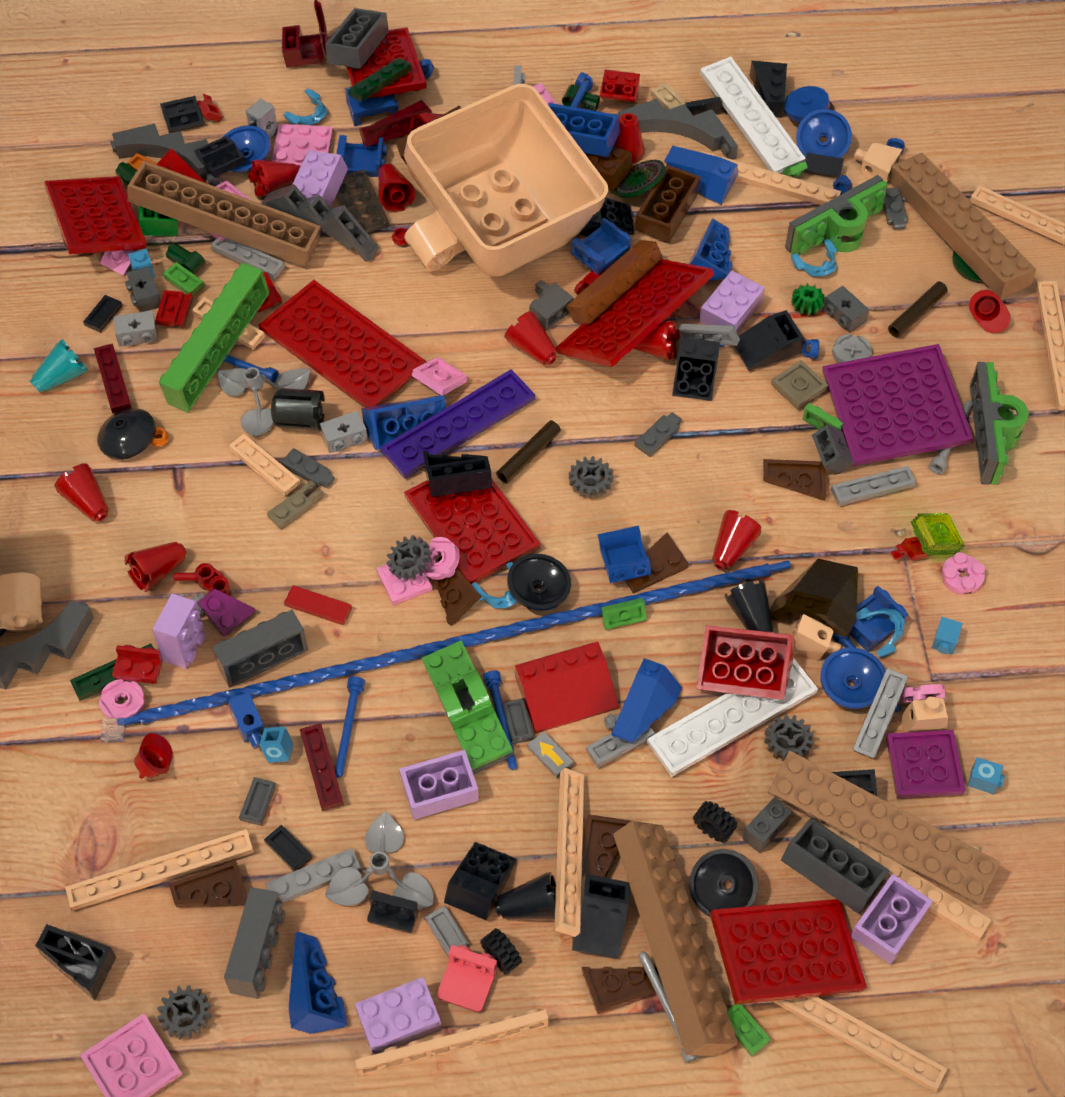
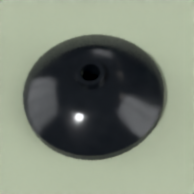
M129 408L118 411L110 416L101 426L97 436L98 446L104 455L112 459L121 460L134 457L144 451L154 439L156 423L150 413L143 409Z
M529 554L513 563L508 572L507 585L510 594L519 604L532 610L544 611L556 608L566 600L571 589V577L566 567L554 557L545 554Z
M717 849L703 855L694 865L690 875V893L696 906L705 915L710 917V912L714 909L753 906L759 892V879L755 867L743 854L730 849ZM727 880L731 881L732 884L729 889L725 887Z

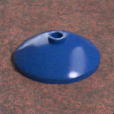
M819 109L806 115L800 122L796 134L797 146L805 158L807 153L842 158L848 151L852 139L851 127L846 118L830 109ZM825 137L827 141L823 143L820 141V138Z
M251 125L240 126L230 130L223 136H227L235 142L236 149L245 156L247 162L229 171L245 172L252 170V160H265L270 152L271 144L269 137L259 127Z
M849 647L839 649L827 657L821 668L820 681L826 695L836 704L849 709H863L872 705L886 671L880 660L872 653L860 648ZM848 683H853L855 686L851 687Z

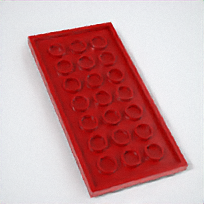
M661 259L590 324H582L556 347L558 354L608 367L615 366L639 342H642L650 332L655 330L661 322L667 319L690 296L694 295L702 285L708 282L714 275L712 268Z
M312 280L259 324V329L364 408L382 405L413 378V369L426 363L425 359L315 280Z

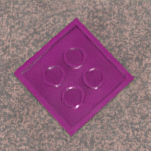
M954 730L887 733L886 741L897 799L965 794L966 790Z

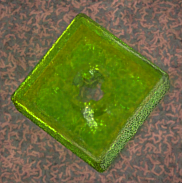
M918 513V516H915L913 521H910L913 532L918 537L922 545V551L926 555L956 554L965 547L949 513Z

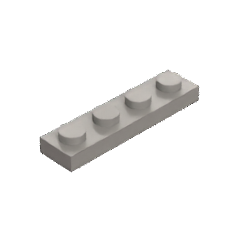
M217 238L211 244L212 251L239 264L243 262L263 272H267L271 279H275L285 268L283 261L227 238L222 242Z
M909 466L832 485L831 491L838 506L915 487L916 480Z
M887 668L853 751L875 759L908 681V676Z
M353 848L269 881L266 883V887L269 891L278 892L280 901L285 903L329 885L334 874L340 869L350 867L361 872V867Z

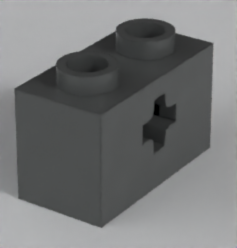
M149 266L127 272L128 281H125L128 292L133 293V295H130L133 306H138L139 312L159 308L161 299Z
M841 286L825 297L823 309L849 333L867 321L869 309L844 286Z
M826 424L812 435L824 468L840 474L854 464L841 430Z
M774 797L745 827L742 839L758 853H761L789 823L792 811Z

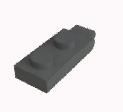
M899 187L887 188L883 203L887 223L892 224L893 230L905 229V223H907L908 219Z
M673 412L668 416L663 415L635 441V447L651 457L680 429L679 424L682 422V419Z
M295 448L281 461V465L307 482H314L316 487L321 485L328 488L335 480V477L330 474V469Z

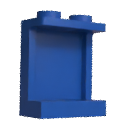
M345 88L346 102L354 126L361 125V117L390 111L391 114H394L399 110L397 100L393 99L394 94L384 97H372L361 102L348 95L349 88Z
M339 135L337 154L342 156L348 167L345 176L379 177V169L385 164L383 156H387V145H384L383 138H379L378 145L373 144L364 147L363 144L347 143V135Z
M603 218L601 219V226L581 241L576 237L571 241V254L599 275L630 250L631 238L626 232L616 227L613 222Z
M639 525L597 534L599 549L610 583L651 575L650 560L644 550Z
M879 586L874 588L872 595L857 605V612L863 608H867L871 612L881 608L896 609L902 615L905 622L908 616L905 608L897 604L890 594ZM877 614L869 620H866V618L859 620L856 617V623L850 636L864 650L870 652L895 632V624L889 619L890 616L887 614Z

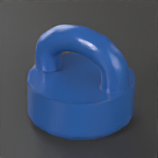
M424 59L419 63L425 79H428L433 73L434 65L431 60Z
M581 72L575 84L581 86L583 81H589V86L586 92H589L593 87V79L588 74Z
M890 138L886 146L902 149V154L905 142L899 138Z
M842 175L834 181L833 189L839 190L843 194L852 189V182L846 175Z
M805 340L802 348L803 356L817 359L820 340ZM807 345H811L810 353L806 351Z

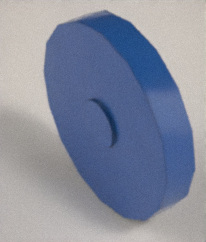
M817 86L798 88L786 97L784 102L785 112L791 120L801 122L806 115L815 110L829 109L828 93Z

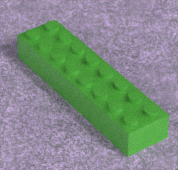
M242 262L239 268L234 271L230 281L224 285L221 294L213 301L212 307L203 315L198 327L193 330L187 343L183 344L180 353L172 360L170 367L160 378L159 385L168 405L189 413L225 360V357L236 344L240 335H242L244 329L270 294L262 270Z

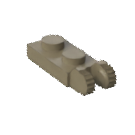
M311 481L305 484L301 490H298L267 512V516L282 530L310 510L315 503L322 499L324 492L319 489L307 498L306 496L314 491L316 484Z

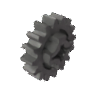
M594 456L591 457V460L583 457V462L576 460V466H571L569 485L573 486L574 492L580 491L581 497L587 494V497L590 498L594 494L596 498H599L600 492L605 495L606 489H611L613 470L609 468L608 462L602 464V458L595 461Z
M414 535L410 537V540L406 536L403 538V542L397 540L396 548L391 547L390 549L393 552L387 554V557L390 559L386 562L390 567L389 571L399 580L403 578L405 581H408L409 577L416 580L417 574L423 576L422 570H428L429 567L426 564L432 562V559L429 557L433 554L429 549L430 546L421 537L416 538Z
M785 714L783 720L777 716L775 723L769 722V726L765 731L764 743L768 744L767 751H774V758L780 755L781 761H784L789 751L803 757V754H809V748H812L813 745L811 740L814 735L809 733L810 725H803L804 719L796 721V715L789 719L788 715Z
M190 985L186 987L185 991H182L181 987L178 986L177 993L175 994L171 990L168 991L170 997L168 999L162 997L161 1000L164 1006L158 1007L161 1015L157 1018L159 1023H162V1030H168L169 1037H173L176 1033L178 1040H181L183 1035H187L188 1039H191L193 1032L200 1035L199 1028H207L208 1026L205 1019H211V1014L208 1012L211 1009V1005L206 1002L208 1000L205 994L201 995L199 988L192 992ZM197 1003L200 1005V1014H197L195 1011ZM187 1010H188L189 1013H190V1014H188V1013H187V1014H186V1013H182V1015L180 1014V1012H187ZM169 1011L174 1014L171 1018L172 1022L169 1021Z

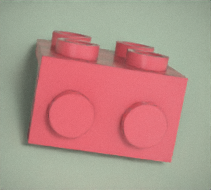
M451 945L448 953L449 963L439 986L437 998L479 1013L483 1010L497 972V960L487 953L477 954L471 952L470 948L463 945H458V947Z

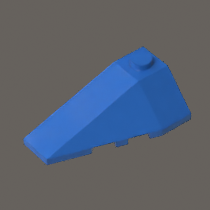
M672 146L664 160L667 165L700 176V194L705 199L720 205L723 204L738 176V164L718 156L677 146Z
M712 218L688 263L712 268L714 275L708 281L725 279L732 268V261L729 258L731 250L728 248L730 243L729 228Z
M444 395L366 407L362 408L361 411L367 435L374 449L379 450L385 444L444 410L446 405Z
M643 659L611 736L633 743L649 729V726L656 719L659 720L668 708L671 709L675 705L682 687L665 665Z
M299 931L295 934L288 1006L291 1028L309 1034L343 1028L347 1025L345 1005L342 997H337L333 987L336 984L334 978L329 977L325 968L327 961L317 937Z

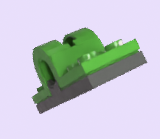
M877 175L789 222L785 248L791 255L795 253L800 255L806 253L814 246H819L824 240L829 239L838 252L856 250L862 243L867 217L879 213L883 208L888 183ZM842 235L853 237L848 242L841 241Z
M977 362L970 383L981 484L989 485L990 483L991 485H997L1000 477H1003L1004 466L1008 465V453H1005V451H1010L1018 444L1029 415L1028 408L1022 400L1014 395H1000V387L996 385L998 371L994 369V362H987V364L986 362Z
M462 640L422 657L462 750L466 751L473 774L515 756L494 711L485 686L477 670H475Z

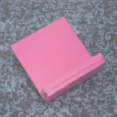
M142 249L120 250L117 252L107 251L99 263L125 276L131 265L128 254Z

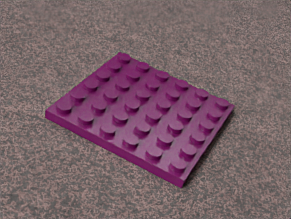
M939 344L823 366L822 371L828 384V390L837 418L843 422L841 431L853 458V466L973 443L972 433Z

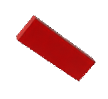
M292 585L284 601V605L340 625H344L352 609V605L295 585Z

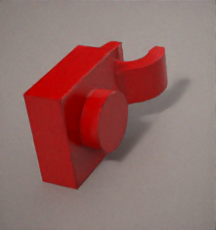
M204 93V100H198V106H200L203 116L207 120L219 123L223 116L218 106L213 104L211 96Z
M922 536L905 538L901 544L896 545V551L890 552L894 560L901 559L906 555L909 556L910 560L927 558L931 554Z

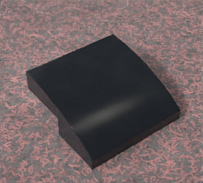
M196 96L160 104L169 133L204 125Z
M227 136L194 150L202 165L213 177H217L247 163L245 156L236 149L235 142Z

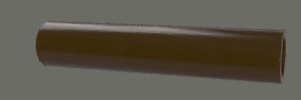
M937 281L888 326L889 333L893 337L899 338L948 292L946 285Z
M549 420L496 472L497 477L503 483L508 484L561 432L559 425L555 421Z

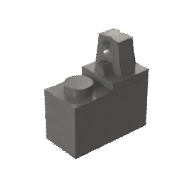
M540 280L535 284V291L538 293L539 299H535L530 304V311L536 314L546 331L569 314L566 306L574 297L557 283L549 286Z

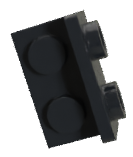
M372 890L369 898L371 908L367 917L368 923L412 933L419 913L418 903Z

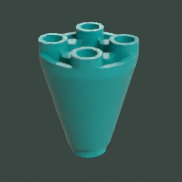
M61 339L56 343L32 375L33 378L29 381L41 393L43 390L47 391L83 375L88 371V368L82 361L77 363L80 359L67 343Z

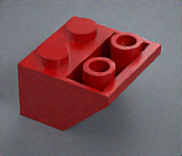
M605 69L599 98L637 102L640 74Z

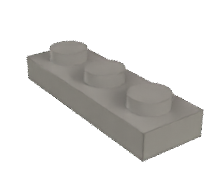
M681 324L679 328L682 337L720 342V345H738L740 341L734 326Z
M649 726V729L633 743L611 736V733L587 746L586 752L597 768L647 742V739L655 735V733Z

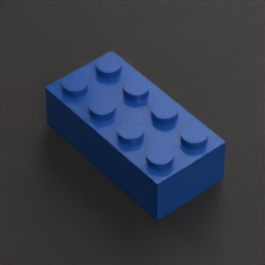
M548 103V106L584 153L604 157L609 156L620 133L619 115Z

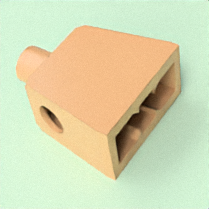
M872 143L868 151L858 148L854 159L862 161L861 172L870 178L879 175L887 183L890 178L892 165L899 163L902 149Z
M804 614L791 632L796 641L794 653L815 660H820L825 652L832 654L841 648V644L831 640L833 635L831 628Z
M928 697L927 699L911 701L901 715L904 732L947 730L948 715L944 699Z

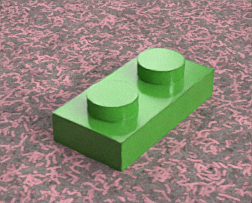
M177 262L163 272L164 279L185 294L192 293L193 296L204 287V282Z
M808 403L804 409L802 420L820 430L828 424L842 430L843 422L824 412L821 408Z
M643 598L601 607L605 630L646 620Z
M741 1004L734 1005L727 1010L731 1025L735 1030L736 1039L751 1057L770 1042V1037Z

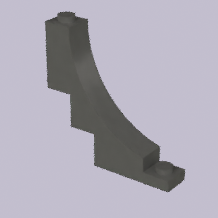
M654 99L618 112L619 118L625 113L636 115L641 133L664 132L677 134L695 140L711 151L721 149L728 159L734 160L737 157V143L712 109L693 116L685 104L665 110L658 99Z
M156 124L112 133L114 141H111L113 153H118L119 159L133 157L136 153L144 157L162 159L172 148L204 181L208 180L209 185L216 187L221 183L220 177H213L194 152V150L207 145V139L185 144L181 131L159 136Z
M295 184L270 192L260 203L321 226L322 231L336 239L345 248H354L365 262L370 261L379 249L378 245L345 205L331 209L320 195L306 199Z
M70 600L62 613L46 628L21 642L0 647V688L7 689L18 668L38 675L50 653L70 660L94 618L90 607L86 603H77Z

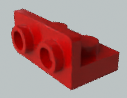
M117 645L116 652L118 656L112 673L114 679L157 684L163 663L160 651L150 647L143 649L132 645Z

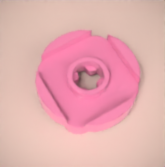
M433 538L430 540L431 543L428 544L430 546L429 549L433 553L429 556L432 562L426 564L429 567L428 570L423 569L422 571L426 576L434 580L450 578L455 574V569L459 563L460 550L447 538ZM441 554L442 559L439 562L435 561Z
M958 552L948 558L942 567L941 576L944 579L943 583L950 591L956 594L974 593L982 586L985 578V567L975 558ZM960 571L967 573L968 577H960Z
M118 679L110 682L103 688L102 696L99 699L102 713L116 724L118 718H129L139 714L138 712H142L145 708L143 691L134 681L129 682ZM120 697L123 699L128 698L124 704H117Z
M934 684L922 685L917 688H904L901 695L902 704L911 703L913 700L927 699L928 697L945 699V685Z

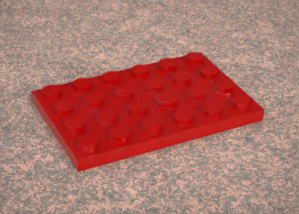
M408 27L389 30L361 69L346 66L351 87L395 59L400 58L411 63L412 70L369 98L427 89L426 80Z
M120 176L45 181V189L69 254L78 255L81 253L146 249V240L131 203L128 202V196Z
M493 479L492 488L431 497L427 480L404 492L405 498L434 538H447L459 548L460 556L457 567L471 584L507 566V563H514L519 558L541 548L540 542Z
M838 899L714 909L710 912L735 1005L862 992L867 988L846 918Z

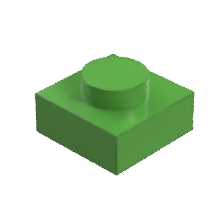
M806 161L784 169L783 174L791 175L794 178L802 175V171L808 168Z

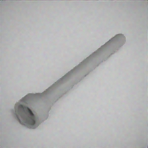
M970 400L966 401L962 408L966 418L973 406V402ZM952 447L942 449L940 454L931 460L929 470L937 475L944 473L947 467L946 458Z
M641 952L639 959L682 1045L662 982L649 955L646 952ZM682 1046L681 1056L685 1063L691 1062L700 1057L694 1055H685Z

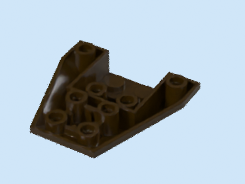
M817 559L774 600L770 608L771 619L788 623L792 613L804 614L811 618L827 621V627L833 630V634L849 637L856 623L858 567Z

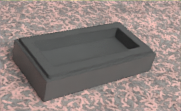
M524 698L502 702L512 744L532 741L534 736Z
M254 777L239 816L240 821L262 826L276 788V782Z

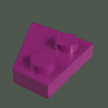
M212 589L196 602L222 636L227 635L256 611L254 607L216 589Z

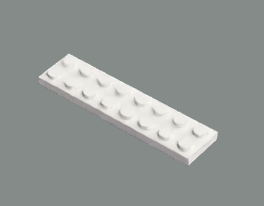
M732 57L700 69L702 78L715 96L721 98V104L769 171L782 173L784 169L806 160Z
M793 658L784 701L726 693L649 737L647 744L670 776L673 777L816 694L818 688Z

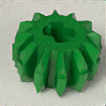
M807 283L805 287L799 285L798 289L793 291L791 303L794 306V311H800V315L807 313L809 317L811 313L816 315L818 310L823 308L825 297L822 294L821 288L816 289V285L809 286Z

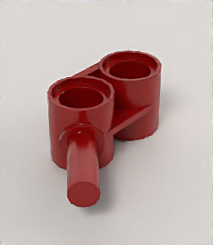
M209 563L198 565L195 573H174V581H195V583L199 584L200 588L209 592L212 589L224 588L219 591L231 596L227 578Z

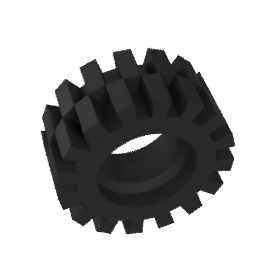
M712 801L703 802L693 816V822L698 825L697 828L702 829V833L708 834L709 838H714L717 842L719 840L721 843L727 842L737 828L736 819L730 816L731 813L729 811L726 812L724 807L720 808L719 804H713Z
M495 928L480 940L481 946L485 950L484 952L497 960V967L503 974L507 975L522 963V958L515 949L516 947L512 945L511 940L506 938V935L501 930Z

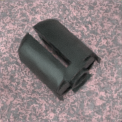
M288 388L277 390L271 402L273 423L278 428L319 430V423L324 422L325 414H322L323 406L321 401L325 402L324 392Z

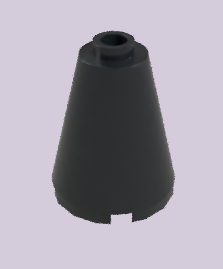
M758 579V584H754L753 581L740 584L730 590L731 595L725 594L727 603L746 630L773 633L767 588L764 580Z
M551 872L545 873L499 895L498 901H495L497 915H501L503 919L555 920L556 882L554 876L551 875Z

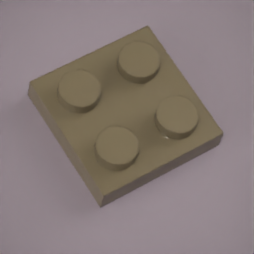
M802 360L779 374L771 382V385L797 409H800L828 389V384Z

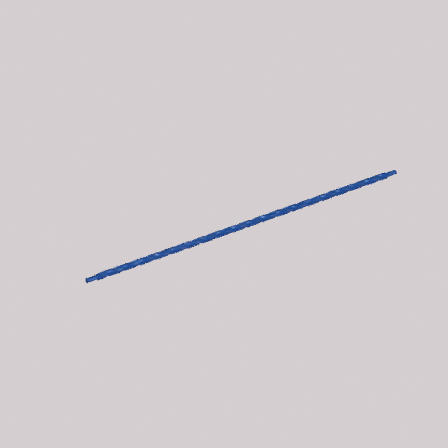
M788 560L771 565L767 563L731 573H723L701 580L673 585L668 588H660L637 595L613 599L605 603L587 605L574 610L549 614L541 618L528 619L506 626L482 630L477 633L426 643L410 649L392 651L379 656L367 657L345 664L320 668L311 672L286 676L278 680L265 681L244 688L218 692L210 696L184 700L176 704L147 709L129 718H118L117 724L118 727L139 722L145 724L158 719L221 706L228 703V700L247 692L254 698L263 694H272L298 686L322 682L327 679L386 667L394 663L407 662L427 656L461 640L465 647H470L492 640L517 636L525 632L550 628L558 624H567L589 617L601 616V607L643 598L645 605L654 601H664L685 594H694L720 586L744 582L748 579L770 576L771 573L790 569L791 564Z

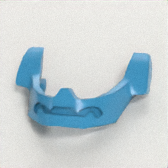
M311 89L304 91L312 100V103L318 105L315 107V113L308 116H296L287 111L284 113V117L291 124L312 125L321 121L328 113L327 107L319 100L320 95Z
M829 239L824 240L827 250L826 255L831 261H824L823 265L818 267L803 262L797 253L792 254L791 259L795 269H802L810 276H825L834 272L837 268L834 258L837 250L834 244Z
M512 562L506 564L509 570L513 565ZM476 582L472 583L482 595L478 601L485 600L493 608H507L517 603L509 591H506L503 597H492L485 593Z
M863 608L857 612L856 617L859 620L865 618L869 620L877 614H887L890 616L889 619L894 622V635L884 647L877 651L879 658L891 655L896 651L894 644L903 636L905 621L902 615L896 609L881 608L871 612L867 608Z

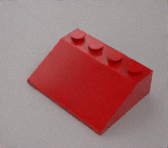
M706 625L696 689L784 701L796 642L793 635Z
M598 641L515 665V679L522 698H524L535 733L619 709L606 659Z

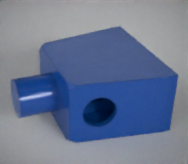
M247 692L228 700L231 716L243 741H250L252 748L257 749L260 747L259 744L264 726L252 697Z

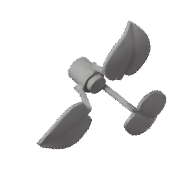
M255 367L248 369L235 368L231 370H218V380L223 392L228 396H240L245 391V388L252 389L258 410L247 411L241 419V425L244 431L251 436H260L269 431L274 424L271 417V409L261 410L257 393L263 387L264 381L277 390L281 388L305 390L311 372L310 369L306 368L283 372L277 377L276 385L266 378L265 374L261 375Z
M388 812L381 814L375 819L366 833V847L373 854L370 857L371 867L367 869L365 876L362 878L360 872L355 868L347 867L340 869L332 877L325 893L327 899L338 905H357L368 895V887L364 882L368 880L372 872L376 875L388 873L398 885L393 892V896L416 901L418 903V910L432 906L434 901L432 889L424 877L410 872L405 874L402 882H400L389 867V858L386 853L398 851L403 844L404 835L400 826Z

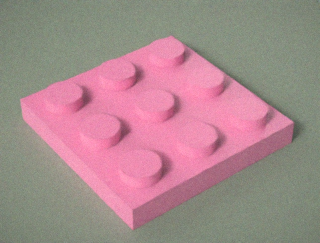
M279 124L271 161L293 163L301 166L308 150L330 153L333 127Z
M144 1013L80 1054L105 1097H150L183 1075Z

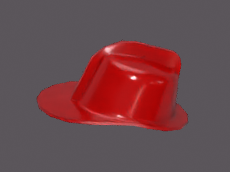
M980 290L971 297L969 310L985 331L1000 333L1008 327L1010 312L997 294L990 290Z
M157 733L145 735L139 752L134 759V764L140 772L139 778L141 779L144 777L154 778L160 774H166L169 770L173 751L168 741Z

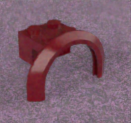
M314 0V8L319 25V34L303 36L300 25L282 27V54L287 68L318 63L320 66H324L327 61L325 47L328 41L327 27L322 5L317 0Z

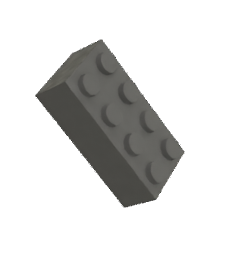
M354 8L325 44L328 63L335 64L336 66L361 69L389 32L387 13Z
M293 609L288 612H282L271 620L260 622L256 627L247 631H241L236 636L228 640H222L212 647L218 668L229 688L308 651L304 629Z
M810 818L789 842L781 858V861L858 914L862 912L879 890L890 871L813 818Z
M250 887L224 975L230 994L258 999L260 991L263 992L267 981V978L264 977L266 969L271 968L273 961L271 951L273 946H277L279 940L278 926L283 924L285 918V910L282 908L283 902L280 901L278 892Z

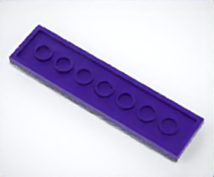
M510 369L381 447V452L405 479L424 467L423 451H429V454L442 455V452L448 453L535 400V394Z

